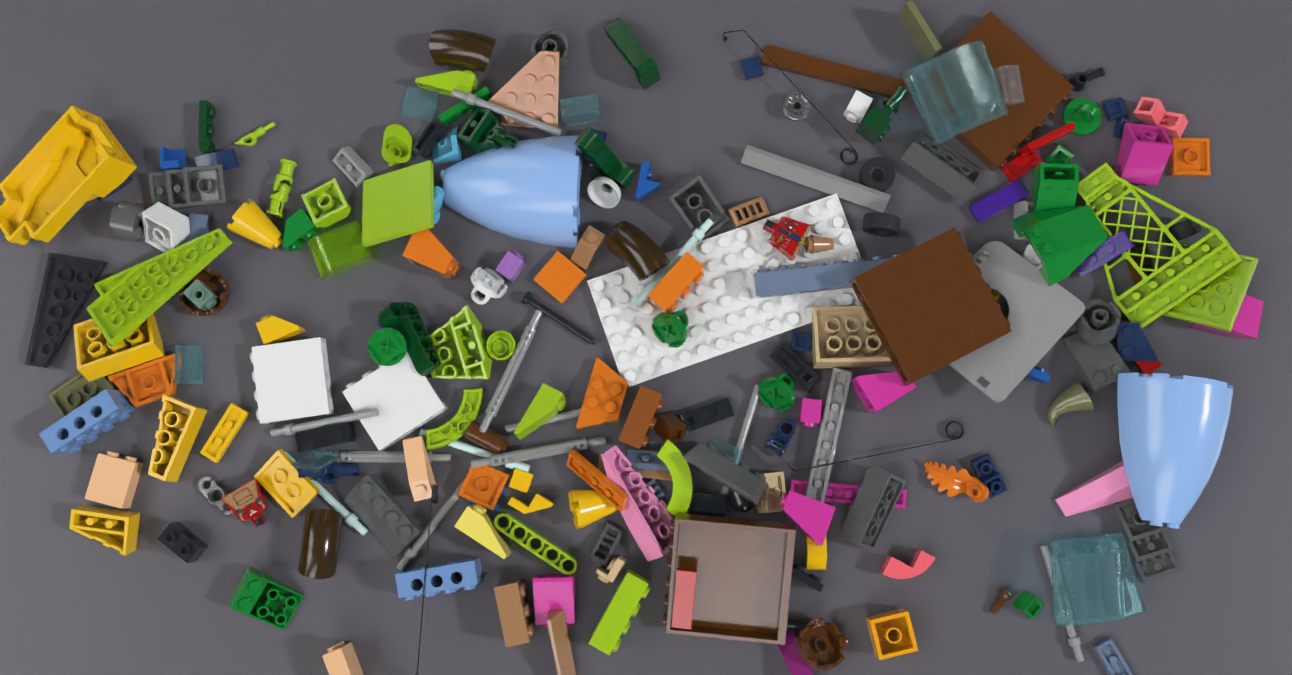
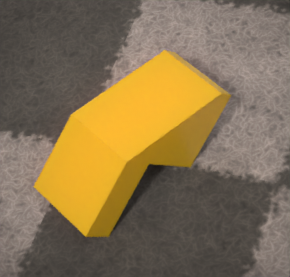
M539 493L535 495L530 505L516 497H511L508 502L510 506L523 514L546 509L555 504Z
M805 534L807 549L806 570H826V537L823 545L820 547Z

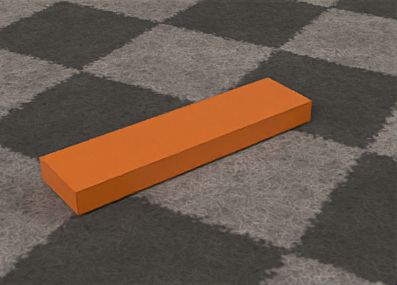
M575 449L571 450L567 466L617 510L623 511L626 508L629 495Z

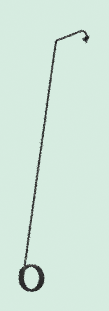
M745 30L728 31L723 33V37L725 33L744 31L745 34L747 33ZM747 34V36L756 44V42ZM759 47V49L770 59V57ZM771 60V62L784 74V72ZM786 76V78L796 87V89H798L797 86ZM798 89V91L809 101V99ZM810 102V104L821 114V112ZM821 114L822 117L833 127V125L823 116V114ZM835 129V131L847 142V140ZM848 143L851 148H844L840 153V159L846 165H853L858 160V153ZM849 151V154L852 152L855 161L845 163L843 152Z
M952 421L949 422L945 427V434L951 440H945L800 470H794L777 453L778 449L783 450L782 445L778 446V448L776 449V454L794 472L957 440L964 435L965 430L960 422ZM951 423H958L962 428L961 435L957 438H954V436L952 438L948 434V427Z
M435 484L432 485V493H431V506H430V517H429V529H428V542H427V553H426L427 555H426V566H425V577H424V590H423V601H422V614H421V626H420V637H419L420 639H419V650H418V662H417V672H416L415 675H419V674H417V673H418V667H419L420 642H421L422 618H423L424 595H425V582H426V571H427L426 569H427V558H428V547H429V534H430V523H431V510H432V503L437 504V503H438V498H439V495H438V485H435Z

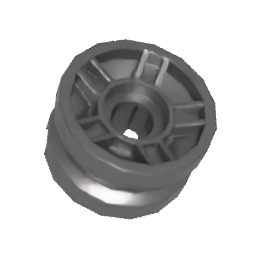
M793 92L787 96L783 112L789 120L801 121L807 117L811 104L800 92ZM799 104L800 109H795L794 106Z

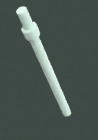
M709 218L699 229L696 228L692 237L670 260V263L661 270L632 303L636 308L642 305L652 289L686 252H689L697 241L700 242L704 238L705 232L713 225Z
M421 429L419 436L422 435V437L426 438V430ZM457 440L448 445L483 458L496 454ZM523 462L504 464L507 468H516L525 472H529L531 466Z
M285 451V453L294 461V463H295L297 466L300 465L295 459H293V458ZM308 477L321 490L318 494L337 512L342 514L345 522L350 527L353 526L362 536L368 532V529L358 521L359 518L354 513L351 514L313 477Z

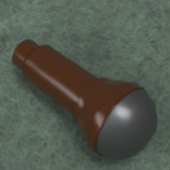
M1002 587L999 590L998 598L991 606L990 612L995 614L1005 601L1012 598L1013 593L1010 588Z

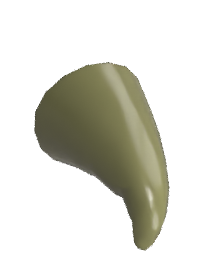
M1078 382L1064 391L1049 407L1047 419L1052 426L1059 415L1072 411H1094L1091 398Z

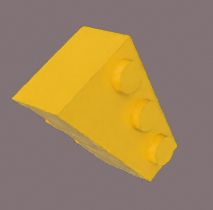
M83 504L71 509L69 529L90 539H95L108 548L112 547L120 551V554L126 556L136 551L140 512Z

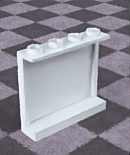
M318 337L251 347L250 360L254 366L252 379L256 385L254 398L258 403L256 417L260 424L334 414L326 339Z
M408 351L399 363L392 366L378 365L379 368L374 372L372 370L368 371L362 376L363 379L358 382L353 381L346 386L347 389L342 392L354 412L379 409V416L360 419L379 451H384L448 409L435 392L427 377L417 373Z

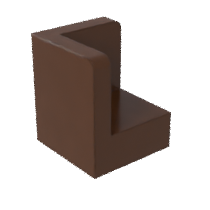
M675 413L658 415L654 430L664 442L669 439L672 443L683 440L687 425Z

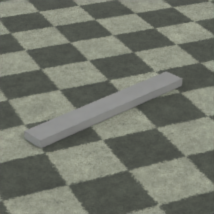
M750 145L746 146L741 160L742 164L830 195L837 193L839 198L882 213L890 200L891 195Z
M833 368L811 467L833 463L853 373L851 371ZM832 465L810 469L805 496L824 503Z

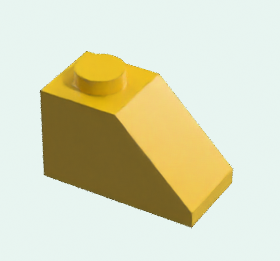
M272 315L264 316L261 318V321L256 323L265 345L276 344L305 332L303 327Z

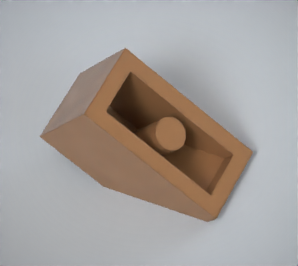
M589 225L579 240L570 261L587 270L606 241V235Z

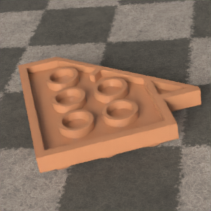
M541 50L488 102L558 128L560 51ZM502 115V126L533 127Z

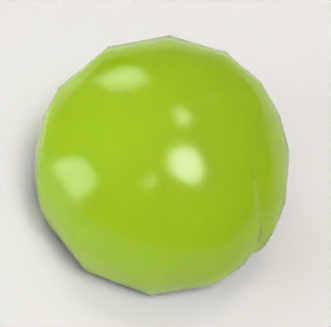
M504 330L496 331L489 336L486 343V351L495 360H506L514 353L515 339L511 333Z

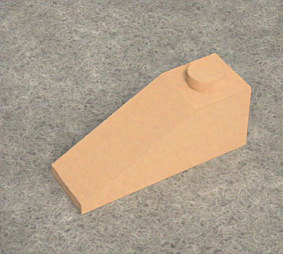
M421 435L404 439L403 448L408 480L414 502L431 498L432 485H436L423 437Z

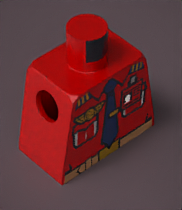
M782 216L778 224L767 219L763 230L772 234L768 243L793 261L812 226Z

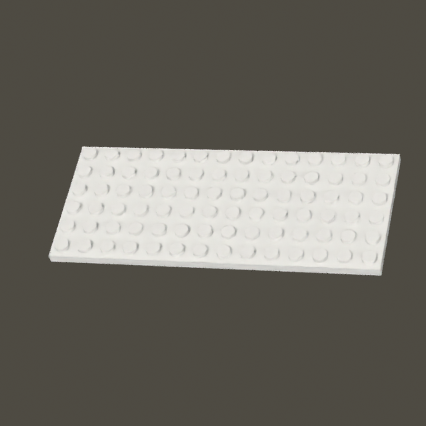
M837 193L697 242L688 253L704 266V275L697 285L693 284L691 286V292L684 300L680 298L677 301L678 306L673 311H684L689 321L686 327L687 339L678 348L669 347V344L666 342L663 344L655 336L652 330L653 318L661 312L648 301V298L639 308L632 304L661 270L647 279L639 281L631 269L625 267L587 281L619 374L631 387L812 323V307L861 305L853 288L756 298L753 279L754 273H758L757 270L768 268L769 271H776V268L788 266V269H794L796 265L801 264L813 267L815 263L826 262V265L834 264V261L845 260L846 263L853 262V259L861 258ZM782 216L812 226L806 237L815 235L833 238L834 249L810 254V252L805 251L803 242L795 259L791 261L768 243L772 234L763 230L767 219L778 224ZM681 248L665 253L669 261Z

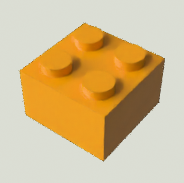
M901 608L865 617L874 654L879 660L918 651L909 612L906 609Z

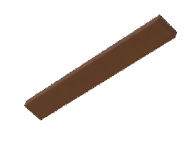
M766 45L764 52L770 59L763 53L761 61L762 65L777 68L771 62L772 60L780 69L889 98L899 86L909 92L911 84L909 81ZM908 93L906 94V96L903 98L902 101H906V100H907Z

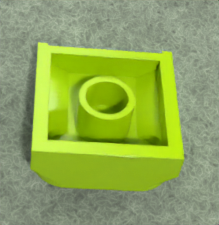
M335 178L301 195L317 228L329 227L346 218L351 212V206Z

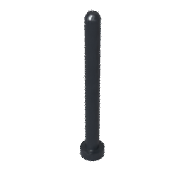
M529 291L523 297L521 303L524 305L528 303L589 344H595L596 339L534 299L532 297L533 294Z

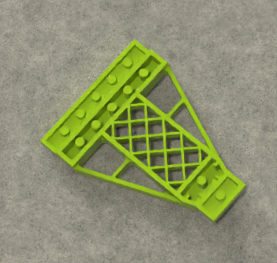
M1107 162L1079 182L1077 192L1085 200L1086 205L1090 206L1109 238L1113 234L1105 225L1117 226L1116 234L1119 232V227L1131 228L1130 241L1144 243L1142 254L1130 253L1129 249L1128 252L1122 253V257L1110 266L1107 263L1104 264L1114 302L1131 322H1138L1141 329L1242 261L1217 228L1118 177ZM1132 194L1135 198H1130L1127 196ZM1142 197H1147L1180 216L1169 224L1164 225L1144 202ZM1124 200L1136 201L1134 212L1122 211ZM1121 201L1119 210H1111L1113 206ZM1138 202L1147 213L1137 212ZM1107 212L1119 213L1117 224L1105 223ZM1121 213L1133 214L1132 225L1120 224ZM1102 214H1104L1103 222L1099 218ZM1136 215L1148 216L1147 227L1134 226ZM1150 217L1159 228L1149 227ZM1184 217L1210 231L1209 234L1187 249H1183L1168 230ZM1134 228L1146 230L1144 240L1132 239ZM1148 230L1161 231L1159 242L1147 241ZM1163 232L1172 243H1162ZM1146 243L1159 245L1157 256L1145 255ZM1161 245L1174 246L1172 257L1159 256ZM1177 248L1180 254L1174 257L1175 249ZM1131 256L1142 257L1140 267ZM1144 257L1156 258L1155 270L1142 268ZM1159 259L1170 260L1157 269ZM1128 260L1140 274L1142 280L1120 296H1117L1109 270L1121 261ZM1143 271H1150L1153 273L1149 276H1146Z

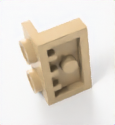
M784 472L761 474L766 477L765 481L769 487L758 505H756L758 513L783 511L784 507L780 506L784 493L786 494Z
M619 556L617 559L614 557L607 568L608 570L603 567H599L596 570L597 578L607 584L608 582L613 583L627 559Z

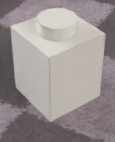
M856 90L843 115L850 122L860 124L873 98Z

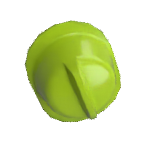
M389 125L383 135L382 157L388 162L390 167L408 162L412 149L410 133L401 125Z

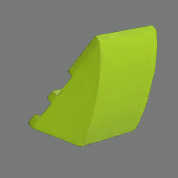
M466 305L457 315L452 316L445 325L429 335L441 361L439 367L431 372L432 378L490 379L492 358L486 351L487 341L479 320L468 305Z

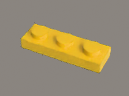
M231 403L200 453L215 463H219L250 413Z

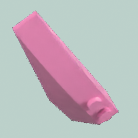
M614 445L601 454L607 477L629 495L626 508L621 511V514L646 560L651 561L663 557L670 551L669 540L674 537V531H670L671 519H674V517L666 510V503L655 496V490L643 482V476L631 468V462Z
M1123 461L1056 498L1055 501L1063 515L1067 517L1133 499Z

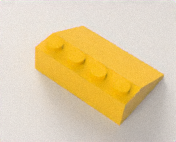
M154 313L116 347L108 343L93 318L73 325L77 370L89 382L164 356L163 342Z

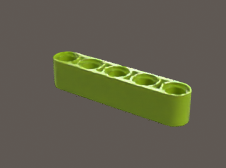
M501 513L495 517L494 525L497 530L563 574L570 575L576 571L578 561L574 556L509 513ZM502 516L506 517L509 521L507 527H502L499 523ZM517 527L524 529L525 535L523 538L516 536L515 530ZM533 538H538L541 541L540 548L536 549L531 545ZM548 550H556L557 558L550 559L547 555ZM571 560L574 568L566 570L564 568V561Z

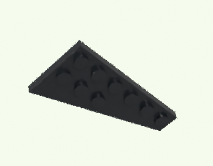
M56 253L48 254L25 365L49 367L108 262Z

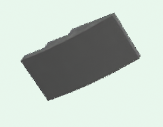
M222 164L148 173L152 206L160 202L171 209H182L227 203Z
M1134 499L1114 504L1113 508L1140 582L1144 583L1180 571L1172 553L1174 548L1166 534L1168 530L1166 524L1163 523V526L1149 525L1150 521L1141 520Z

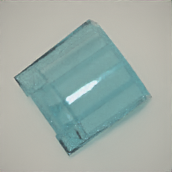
M982 40L957 47L900 73L935 145L954 138V136L985 122L993 121L1009 114Z
M1123 533L1104 534L1097 537H1059L1050 539L1055 626L1111 622L1127 619L1146 611Z

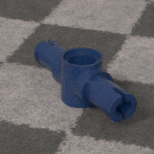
M325 458L316 465H298V478L316 477L325 484H332L341 476H359V463L341 464L337 463L334 458Z

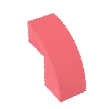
M1141 97L1133 112L1141 122L1153 126H1163L1168 136L1176 138L1181 137L1188 124L1185 114L1167 112L1160 99Z
M917 549L908 566L887 555L879 573L896 579L912 578L927 570L934 562L935 557Z

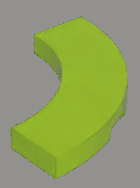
M483 388L463 389V399L457 414L442 426L426 430L427 450L449 445L466 433L468 427L473 420L477 419L483 401Z
M667 439L656 454L669 469L673 482L672 495L666 510L673 515H676V513L686 514L691 502L693 487L690 468L687 461L683 459L684 455L674 443Z

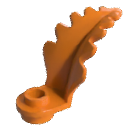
M932 461L924 463L925 473H929L927 479L933 478L931 481L932 485L939 483L937 489L939 492L947 489L948 497L965 493L975 502H983L988 498L989 490L987 486L976 477L970 476L966 469L962 468L957 472L956 468L952 465L947 470L946 465L943 463L940 466L938 462L934 464Z

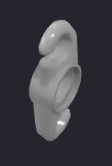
M202 477L198 482L199 491L210 503L216 504L222 511L225 510L224 502L222 500L216 501L213 498V493L216 490H220L223 498L229 494L227 490L218 486L213 480L211 481L210 488H204L203 483L210 481L211 477ZM225 510L224 512L225 515L234 514L231 510Z

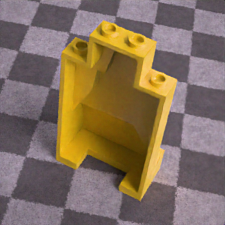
M72 105L2 181L0 190L6 200L0 206V229H2L5 238L9 242L26 245L32 238L36 241L41 240L49 243L87 201L97 197L104 198L121 185L137 168L101 117Z

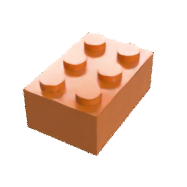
M686 252L648 294V301L660 312H669L671 314L678 306L677 301L680 298L684 300L691 292V286L693 284L697 285L703 279L704 266Z

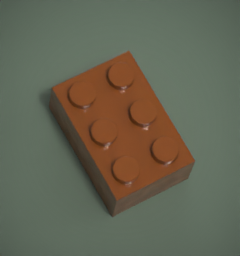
M640 386L618 441L641 449V446L646 447L649 436L646 434L649 428L653 429L657 420L654 417L656 410L660 411L664 400L661 399L662 394Z

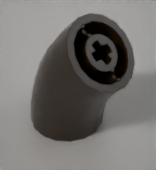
M435 30L429 38V50L433 61L438 66H459L484 72L492 55L496 39L466 30Z
M621 221L610 230L607 238L608 250L621 259L639 281L647 279L670 263L660 247L634 224L628 221Z
M328 509L311 510L305 513L298 571L303 576L313 579H327L335 575L343 516L341 513Z

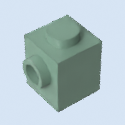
M198 279L183 292L199 309L205 311L213 308L217 303L216 300L219 298L211 288Z

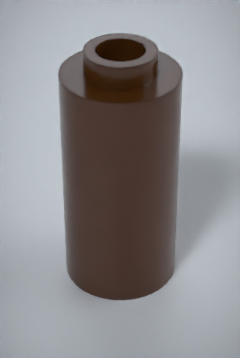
M473 420L466 431L465 438L496 454L505 453L510 444L507 442L508 438L490 428L485 433L480 432L481 424Z

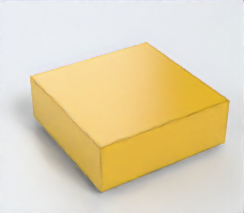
M515 468L509 487L528 493L534 474Z

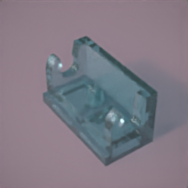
M597 94L559 100L564 126L601 120Z
M175 345V384L202 385V346Z

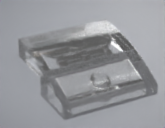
M1002 65L999 68L980 69L977 71L983 108L1001 107L1025 102L1019 65Z

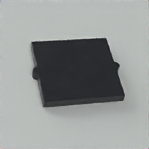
M693 491L692 505H690L691 514L725 517V512H727V494Z

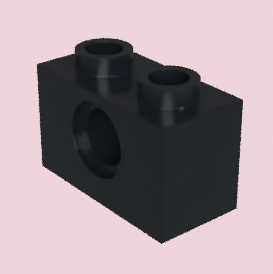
M180 522L169 523L157 538L186 563L196 562L208 547L205 542Z

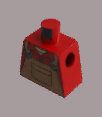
M254 478L221 498L224 504L242 523L251 519L254 526L258 528L267 522L261 512L267 509L268 506L257 479Z

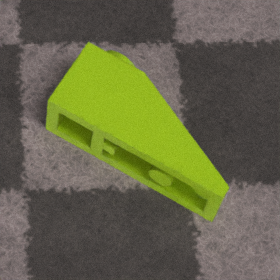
M455 70L418 77L415 82L419 88L452 96L454 89L467 94L469 92L474 94L478 79L472 71Z
M543 383L514 431L515 436L521 440L555 417L565 407L566 398L564 394Z

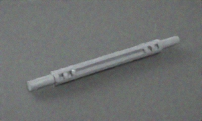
M539 310L535 311L529 325L525 327L485 411L486 415L479 428L480 432L485 433L493 417H496L503 399L537 331L535 328L543 314Z
M605 436L587 440L582 438L494 454L488 458L472 460L471 467L477 468L488 465L494 467L569 453L573 449L576 451L586 450L591 446L606 444Z
M335 451V453L315 454L316 461L334 458L337 463H406L404 451ZM427 452L430 463L432 461L452 460L451 454Z

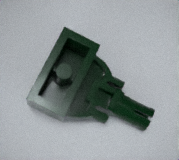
M899 86L890 98L884 100L882 103L884 107L881 111L873 106L862 120L856 133L873 145L877 140L881 142L891 128L889 123L892 119L889 116L892 112L897 113L899 111V104L908 93L907 90Z
M476 107L457 135V138L468 150L476 153H481L490 148L497 149L498 146L501 147L503 145L513 149L518 143L517 137L508 135L507 130L501 126V123L490 110Z

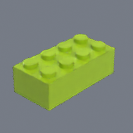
M628 568L588 644L609 656L612 651H617L621 643V634H626L631 625L629 620L631 615L636 616L641 607V603H639L641 597L645 599L650 590L648 579Z

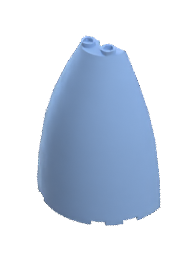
M580 135L518 140L517 145H515L516 147L513 149L504 145L498 146L497 149L490 148L472 155L445 170H441L442 189L445 192L443 199L445 206L490 230L513 238L546 245L576 248L579 242V198L583 156L582 152L575 145V141Z
M1118 373L1117 408L1119 441L1124 469L1141 520L1150 521L1149 525L1163 526V523H1166L1167 528L1179 529L1180 524L1208 483L1220 456L1230 417L1233 385H1228L1226 382L1187 375Z

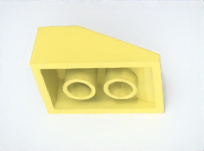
M479 504L467 506L454 527L501 558H507L511 554V550L500 531L495 528L491 516L486 513L487 509Z

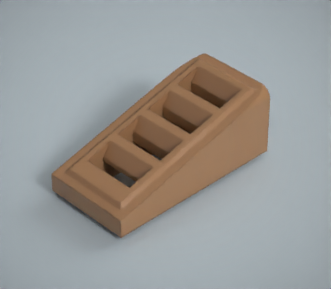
M763 197L728 209V215L735 229L770 214ZM757 203L760 204L763 212L759 213L756 206ZM750 206L753 207L756 215H752V212L749 208ZM743 209H746L749 215L748 218L745 217ZM736 212L740 213L742 220L739 221Z

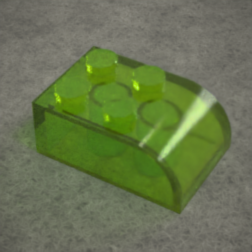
M358 220L320 234L308 242L322 280L376 259L371 246L365 247L362 245V224Z

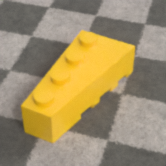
M163 394L162 411L159 412L158 418L160 419V424L155 434L156 445L152 450L148 475L166 482H177L208 410L177 397Z

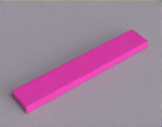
M790 479L789 491L791 490L805 496L808 481ZM828 483L824 502L853 504L857 496V490L861 485ZM907 489L902 490L894 508L906 509Z

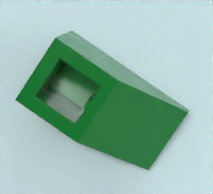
M299 209L286 220L283 248L289 252L300 249L302 243L307 239L314 238L320 230L319 227L317 228L314 225L311 216L304 209Z

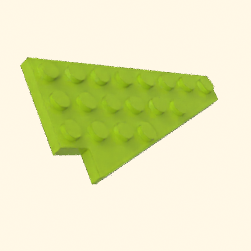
M218 228L94 284L101 296L86 309L108 343L116 347L233 242L222 229Z

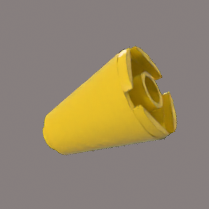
M249 199V204L247 202L243 203L232 216L233 224L228 223L227 229L269 249L274 247L277 249L283 242V234L251 199Z
M571 490L568 493L570 511L573 512L574 518L572 519L576 529L583 528L618 511L595 490Z

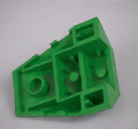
M1089 205L1028 212L1010 220L1019 238L1024 235L1026 236L1043 264L1039 271L1048 286L1066 279L1108 239V235Z

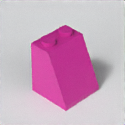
M1125 123L1115 169L1118 177L1129 183H1138L1144 186L1158 185L1174 146L1163 126Z
M1245 294L1231 332L1193 323L1192 328L1240 339H1257L1264 301Z
M897 371L857 376L852 378L850 382L869 413L879 411L916 388L915 382L904 386Z
M791 490L789 494L784 493L780 506L784 507L783 512L817 546L821 547L836 507Z
M575 573L570 575L536 574L533 577L535 625L540 624L541 628H548V612L550 610L563 609L566 625L571 627L576 622Z

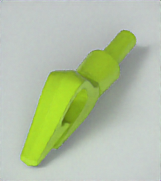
M273 121L264 127L261 126L234 144L254 146L257 143V138L266 134V131L276 126Z

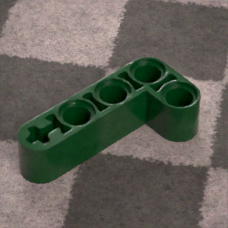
M620 17L604 27L607 37L634 70L636 78L644 90L661 80L656 63Z
M586 127L575 141V145L603 177L611 178L618 186L625 189L635 176L636 172L630 166L618 160L601 137L592 129Z
M410 302L390 303L378 315L380 323L386 327H397L405 336L407 351L417 373L421 376H428L439 367L441 361L417 307Z

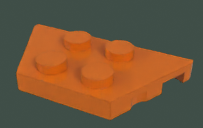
M177 352L107 377L110 382H113L119 388L123 395L129 398V401L135 407H141L161 400L163 394L168 396L175 395L182 354Z
M599 358L595 360L576 424V429L578 430L588 426L618 422L629 384Z

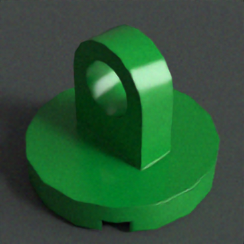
M1077 98L1068 103L1064 108L1062 120L1064 126L1071 122L1075 124L1076 128L1070 132L1071 134L1083 136L1092 133L1100 125L1101 111L1092 100Z
M682 310L672 312L671 314L661 312L653 318L652 330L660 342L663 344L666 342L669 344V347L678 348L687 339L686 327L689 322L688 316Z
M381 328L370 336L368 353L375 363L383 366H392L399 363L405 357L407 341L399 330Z
M786 373L780 374L777 377L764 378L758 385L759 397L772 409L775 407L778 408V411L788 410L795 401V395L792 390L794 387L793 379Z

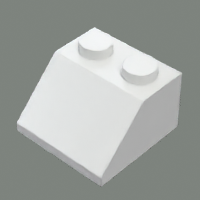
M160 202L142 212L146 243L163 252L185 243L190 234L188 217Z

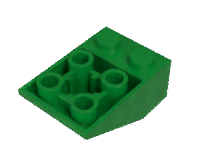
M1040 163L1033 168V212L1075 207L1079 185V164Z
M248 566L229 598V605L233 610L285 630L304 595L271 575Z

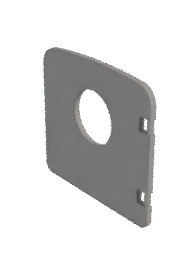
M993 241L985 244L972 256V259L981 269L985 283H988L991 290L1001 294L1007 301L1009 307L1007 319L1010 322L1012 332L948 365L980 389L992 401L999 403L1006 399L1085 311V305L1058 283L1048 286L1037 267L1006 244ZM980 377L990 383L986 388L977 382Z

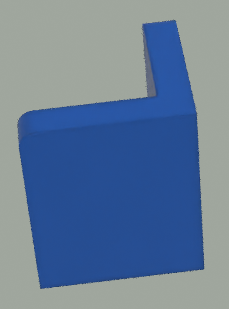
M160 146V169L165 171L186 168V150H169L165 146Z

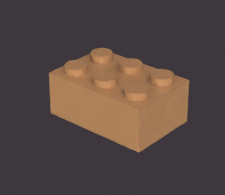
M522 578L497 584L494 587L506 648L529 643L534 633H536L534 621H530L532 610L530 602H526L525 596L528 594L526 582L522 583Z

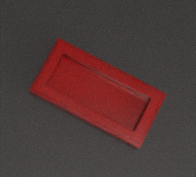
M1036 151L1024 157L1019 154L1000 170L1009 182L1012 183L1043 160Z

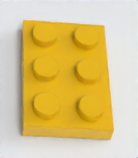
M282 449L277 450L254 475L257 481L292 518L297 517L321 491L308 477L298 478V466Z

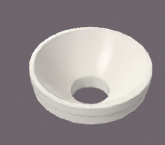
M597 177L588 185L587 193L590 199L598 206L613 208L619 203L621 191L611 178ZM604 184H609L613 190H608Z

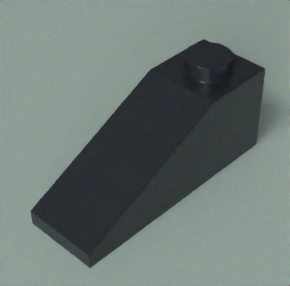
M350 422L329 425L295 434L298 453L356 442L353 424Z

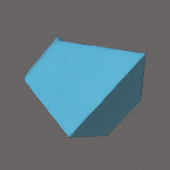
M458 125L433 148V164L463 160L461 143L457 138L459 134Z

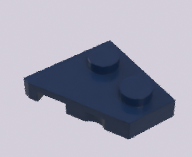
M1120 322L1116 333V351L1122 358V361H1158L1139 323Z

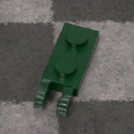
M199 100V150L204 154L214 153L216 145L212 142V137L215 136L213 118L216 116V109L207 100Z

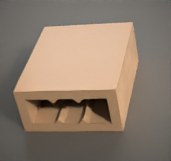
M107 450L106 453H98L84 499L121 509L130 508L144 463L138 462V458L133 456L119 457V453Z
M344 641L339 642L328 648V653L322 656L329 675H364L352 642L347 644Z

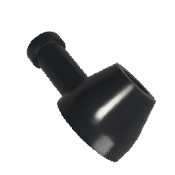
M1100 67L1088 74L1077 72L1069 78L1068 82L1074 86L1073 91L1081 92L1088 86L1089 81L1103 77L1105 71ZM1079 77L1083 78L1084 82H1081Z

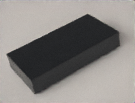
M431 120L411 151L426 159L447 128Z

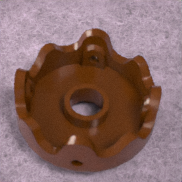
M209 268L201 270L178 291L180 304L191 314L204 317L213 316L223 310L230 295L226 279L218 272ZM196 279L203 281L219 296L216 300V305L210 310L199 309L183 293Z
M820 617L807 623L799 631L797 636L799 654L802 660L812 669L828 671L838 666L845 659L843 651L848 644V639L839 633L836 624L824 622V619ZM817 641L822 644V651L817 648Z

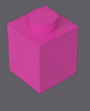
M800 399L798 422H803V426L814 427L815 424H820L822 400Z

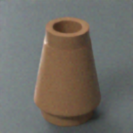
M810 235L804 241L805 251L814 254L833 250L834 239Z

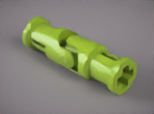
M280 159L281 167L279 174H276L273 192L270 196L269 210H266V214L278 218H283L284 216L282 214L283 208L288 201V194L293 183L292 175L294 168L297 167L296 162L287 159Z

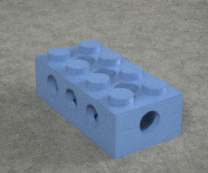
M105 389L39 433L50 453L72 455L79 452L84 444L95 441L102 432H108L113 429L114 424L118 421L121 422L131 416L130 413L135 411V408L127 396L123 395L120 391Z
M480 557L427 566L425 597L435 596L443 590L444 594L453 593L459 590L460 587H464V590L475 589L483 581ZM425 567L403 570L395 574L398 598L405 597V601L417 599V597L423 594ZM457 572L461 573L462 580L458 578ZM438 576L442 578V583L438 580ZM419 579L422 581L423 586L419 584Z

